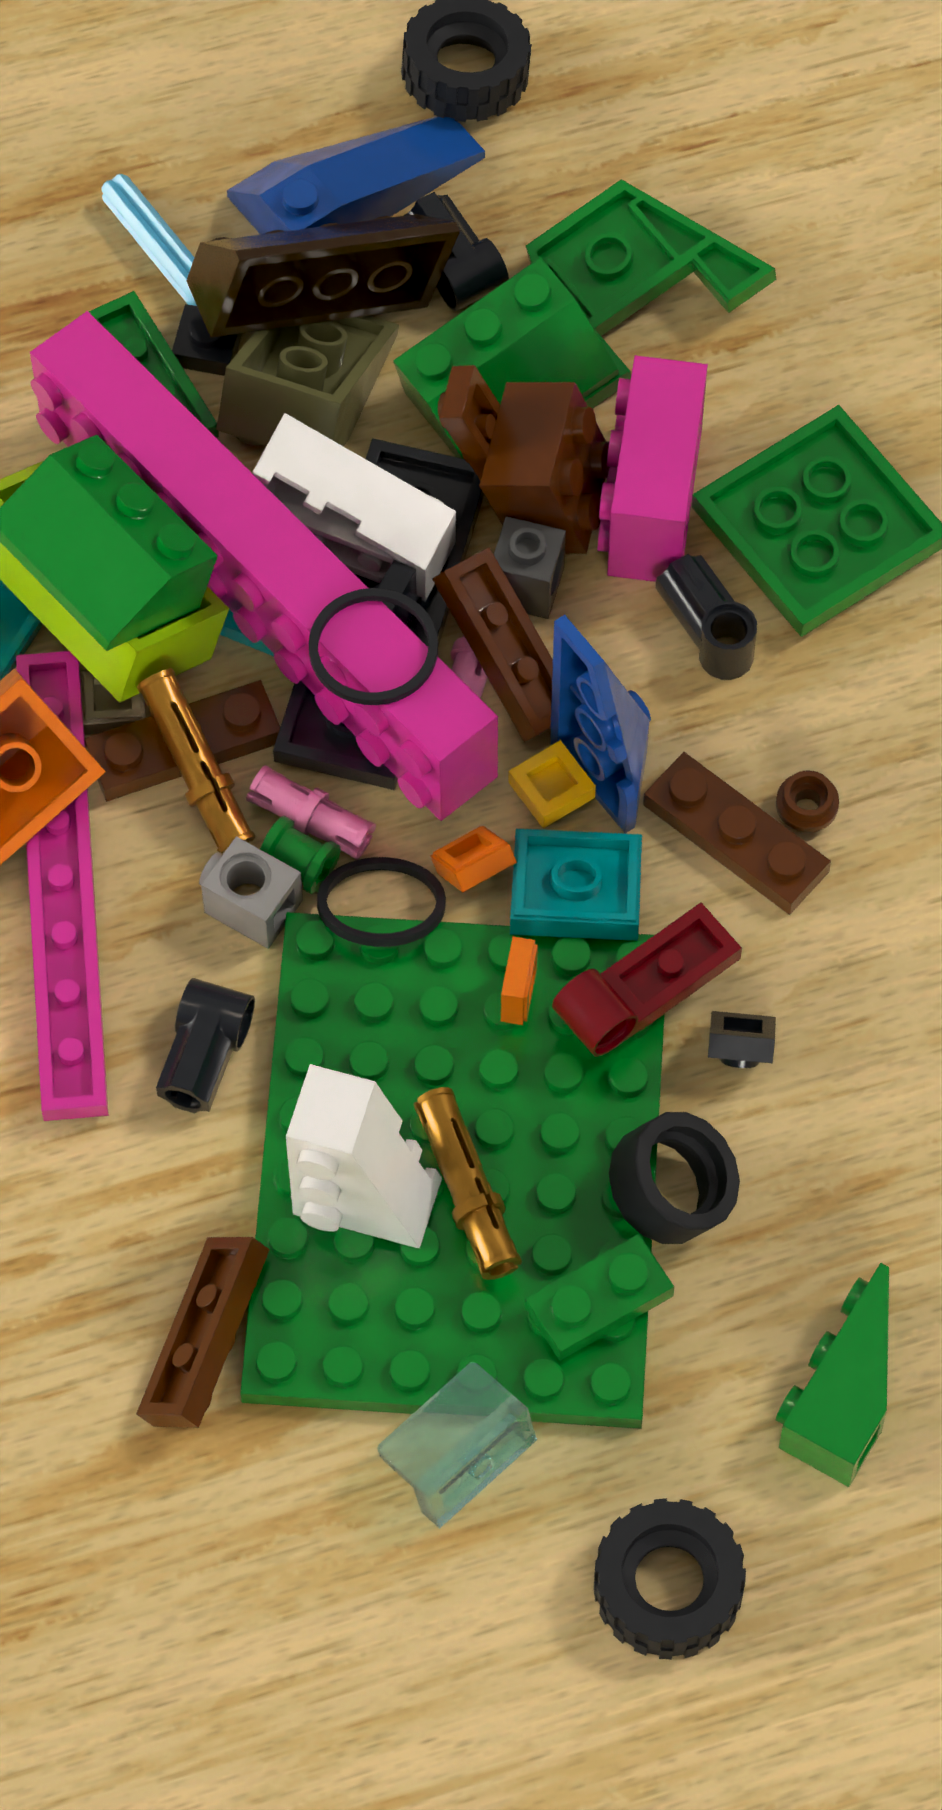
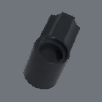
M435 192L418 199L414 207L404 215L419 214L457 223L460 233L437 284V289L442 299L454 312L482 299L509 280L506 265L496 246L488 238L478 239L448 194L442 196L437 195Z
M687 554L671 562L668 568L656 578V590L698 647L699 661L703 669L709 675L721 680H732L742 677L750 670L754 662L757 620L753 612L745 605L733 600L702 555L690 556ZM732 637L737 639L739 643L733 645L723 644L716 639Z
M196 978L190 979L183 992L176 1016L175 1032L177 1034L156 1086L158 1097L165 1099L173 1107L191 1113H196L197 1111L210 1112L232 1051H239L247 1037L255 1008V997L253 995Z

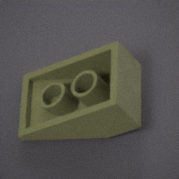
M369 315L255 331L226 367L216 430L234 435L240 441L249 445L267 446L281 418L286 413L344 447L355 428L397 337L399 324Z

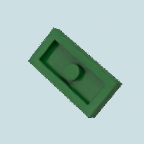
M637 1234L525 1298V1308L559 1361L672 1298L674 1296V1285L640 1234Z

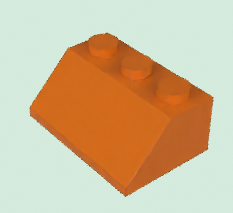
M15 668L0 680V865L106 772Z

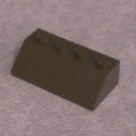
M415 214L400 217L382 216L374 220L346 224L328 223L320 227L292 231L274 230L261 235L238 238L219 237L211 241L200 242L186 282L210 337L427 308L458 238L460 229L455 221Z

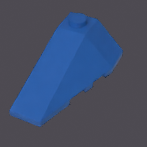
M436 116L274 161L228 189L227 197L260 235L274 230L292 231L320 227L328 223L346 224L374 220L382 216L391 217L484 159L485 150L454 118Z
M564 614L554 621L550 745L559 740L563 742L596 785L595 798L626 834L636 826L651 716L641 697L633 690L627 691L606 662Z

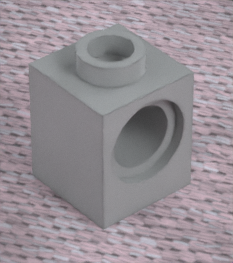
M237 836L224 854L216 852L212 855L199 879V884L202 888L204 913L267 949L270 948L284 928L286 912L294 913L303 901L301 872ZM243 884H254L261 888L257 893L248 896L233 892L235 888Z

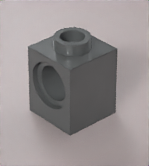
M506 516L494 556L526 613L549 619L564 571L566 530Z

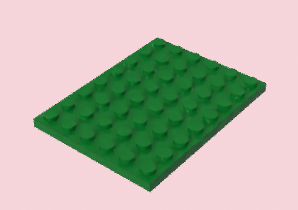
M286 912L255 1239L267 1247L269 1253L249 1300L240 1392L242 1403L642 1429L648 1311L559 1361L526 1310L525 1298L633 1236L640 1234L624 1219L612 1196L608 1174L612 1152L622 1137L659 1116L665 1014L643 1030L635 1033L612 1051L595 1057L552 1008V1003L560 990L577 975L589 969H597L601 974L654 935L638 934V941L510 935V926L440 922L432 932L414 942L399 946L374 947L357 944L341 938L323 923L319 914ZM334 915L345 925L370 933L400 932L413 928L423 922L422 920ZM513 936L535 940V944L538 945L537 973L527 1022L524 1021L523 1025L501 1022V992ZM310 1064L375 1081L402 1119L399 1134L405 1142L406 1139L416 1140L422 1148L419 1160L424 1170L426 1168L436 1169L442 1177L420 1249L341 1227L337 1231L319 1230L303 1222L301 1216L293 1215L286 1134ZM449 1087L453 1090L460 1114L475 1146L487 1181L492 1191L500 1194L506 1210L502 1216L510 1238L513 1240L517 1253L520 1255L522 1264L518 1265L517 1270L504 1277L491 1280L482 1278L476 1256L465 1230L458 1229L453 1219L452 1211L455 1208L453 1198L436 1161L425 1128L413 1105L414 1102H418L417 1098L432 1089ZM658 1143L652 1146L650 1167L654 1182L656 1181ZM640 1234L652 1252V1240Z

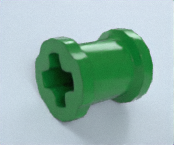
M282 816L267 833L260 850L301 872L303 890L310 894H317L322 881L334 870L339 860L341 847L332 841L323 844L294 828L295 821Z

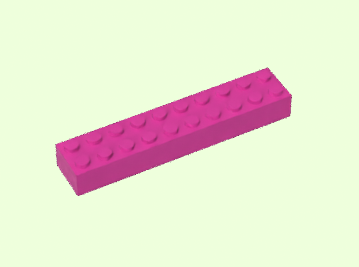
M88 311L30 351L34 376L30 383L37 396L39 407L36 419L45 435L55 444L63 441L68 447L98 435L218 555L207 586L233 612L234 620L241 632L254 643L261 640L274 653V660L287 679L295 684L302 681L311 690L324 716L335 725H339L342 722L356 736V742L364 756L377 767L384 764L398 778L397 781L401 791L415 807L421 809L426 806L442 821L498 777V716L438 656L431 675L417 691L404 699L389 704L362 705L338 697L320 682L312 668L309 657V635L314 621L320 612L336 598L351 591L368 587ZM365 601L342 609L328 621L319 639L318 652L324 668L342 685L362 692H383L395 689L411 680L422 668L429 647L382 601Z

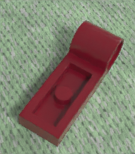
M700 902L601 974L597 969H589L577 975L556 995L552 1008L595 1057L602 1056L615 1049L638 1031L646 1028L741 959L742 947L703 903Z

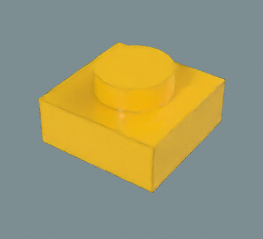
M561 740L508 771V783L543 829L596 797V785Z

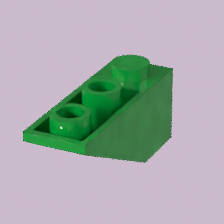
M883 1263L879 1264L869 1282L860 1277L856 1280L841 1308V1313L848 1316L837 1336L829 1331L825 1332L808 1364L809 1367L816 1371L804 1390L796 1385L791 1388L775 1419L783 1424L779 1449L847 1487H850L882 1433L887 1412L889 1267Z

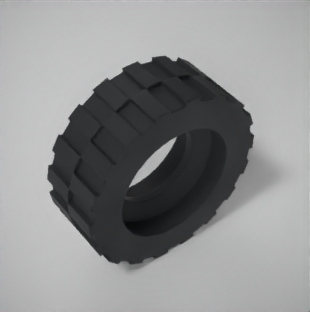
M435 0V3L429 6L424 5L418 10V14L415 17L410 18L407 23V32H404L401 75L402 80L406 81L405 89L410 96L413 95L419 106L424 110L427 108L433 111L434 115L441 118L450 117L454 118L455 121L461 122L476 119L478 122L488 120V117L493 115L500 116L507 112L508 107L511 105L515 106L521 100L522 91H526L532 47L529 30L524 28L522 19L516 13H511L508 7L500 2L494 3L489 0ZM456 44H470L493 53L495 63L492 68L484 71L460 72L439 63L437 55L439 50L444 47Z
M667 1498L655 1499L654 1503L642 1506L641 1503L632 1507L628 1515L623 1518L619 1516L611 1524L609 1535L607 1537L603 1536L598 1547V1557L595 1560L594 1596L595 1602L599 1601L600 1604L599 1614L604 1624H609L614 1630L613 1636L622 1644L627 1642L632 1645L635 1652L645 1656L647 1653L659 1655V1659L672 1660V1656L684 1655L687 1658L698 1655V1650L706 1646L711 1648L720 1641V1635L725 1630H730L735 1622L736 1613L741 1607L746 1581V1568H743L744 1554L741 1545L736 1544L733 1539L734 1532L726 1522L722 1524L715 1518L716 1513L706 1507L701 1509L693 1506L692 1501L680 1499V1502H669ZM663 1547L679 1548L688 1552L699 1563L703 1573V1587L699 1596L689 1606L674 1611L661 1610L650 1605L640 1595L635 1580L637 1567L648 1553Z

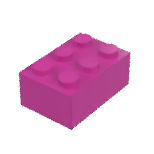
M634 355L631 379L619 378L615 415L617 417L615 430H611L607 467H610L607 482L603 483L599 519L601 521L597 551L608 552L607 576L656 582V578L668 568L671 562L684 556L702 434L708 364Z

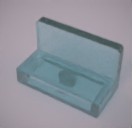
M472 1362L378 1445L377 1449L380 1458L413 1487L421 1512L440 1529L534 1444L537 1438L528 1408L482 1367Z

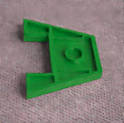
M622 179L526 245L530 264L540 257L544 260L576 299L618 368V376L584 399L587 406L592 409L617 392L619 378L631 379V371L601 336L694 272L726 311L730 313L777 280L776 270L771 265Z

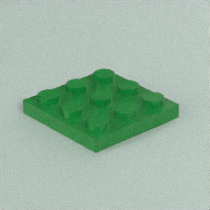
M840 405L835 406L692 494L691 507L801 637L942 549L941 521Z

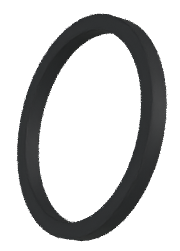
M382 588L359 589L336 598L317 616L309 635L310 662L320 682L338 697L362 705L389 704L411 695L427 681L435 667L438 656L436 628L425 609L415 600L402 593ZM365 601H384L406 609L419 620L428 638V654L422 668L411 680L388 691L362 692L342 685L324 668L318 652L321 633L328 621L336 613L350 605Z
M390 857L359 859L336 868L322 881L317 895L319 916L333 933L348 941L374 947L399 946L423 938L439 925L446 907L444 888L430 871L413 862ZM389 870L410 875L423 882L432 891L436 905L431 915L413 928L395 933H370L354 929L339 921L330 911L327 898L331 890L349 876L366 871Z

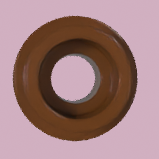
M810 770L801 771L787 778L779 787L776 797V809L781 820L790 828L800 832H816L829 826L836 818L839 809V794L833 783L823 774ZM803 799H810L818 805V808L807 810L798 807L796 803Z

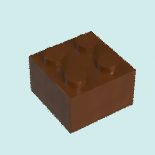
M506 382L479 486L502 526L507 516L566 530L565 554H587L592 530H597L601 521L599 519L600 498L605 478H608L610 467H607L609 441H606L596 422L594 410L587 406L575 382Z

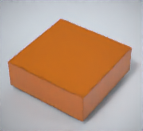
M485 826L477 827L430 855L437 874L462 893L517 863L510 844Z
M512 937L501 992V1022L523 1025L524 1021L527 1022L537 973L538 945L535 944V940Z

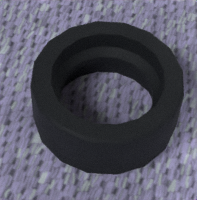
M665 1112L624 1135L612 1152L608 1174L613 1199L624 1219L642 1236L661 1244H683L724 1222L737 1204L740 1185L736 1158L725 1138L706 1120L688 1112ZM661 1143L675 1149L688 1162L696 1177L699 1192L697 1208L693 1213L689 1214L675 1208L661 1195L657 1188L650 1167L651 1150L654 1144Z

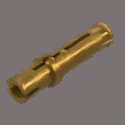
M172 668L166 669L141 681L137 689L142 694L163 736V740L189 789L185 793L189 806H197L218 848L217 852L224 854L236 836L248 843L253 841L256 836L250 830L231 791L235 783L230 773H222L201 730L200 724L196 720L177 682L174 670Z
M449 1087L432 1089L417 1098L418 1102H414L413 1105L425 1128L436 1161L455 1205L452 1211L453 1219L458 1229L465 1230L476 1256L482 1278L491 1280L504 1277L517 1270L518 1265L522 1264L520 1255L517 1253L513 1240L510 1238L502 1216L506 1210L500 1194L493 1192L487 1181L475 1146L460 1114L453 1090Z

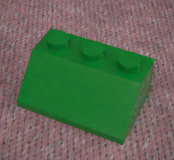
M541 257L393 360L405 394L457 458L464 459L462 452L448 431L442 427L438 416V401L440 395L446 391L452 366L475 365L499 404L502 401L506 382H575L585 399L619 375L617 366L578 302Z
M98 435L50 454L0 507V543L106 651L200 608L218 555Z

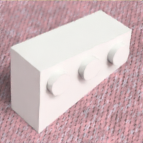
M286 413L281 418L253 470V475L354 574L380 583L393 560H396L416 569L417 595L422 597L423 601H426L435 584L432 578L440 574L456 543L455 510Z
M312 1064L309 1065L286 1134L293 1215L301 1216L303 1222L319 1230L337 1231L341 1227L420 1249L442 1177L436 1169L426 1168L424 1170L419 1160L422 1148L416 1140L406 1139V1142L399 1134L402 1119L375 1081Z

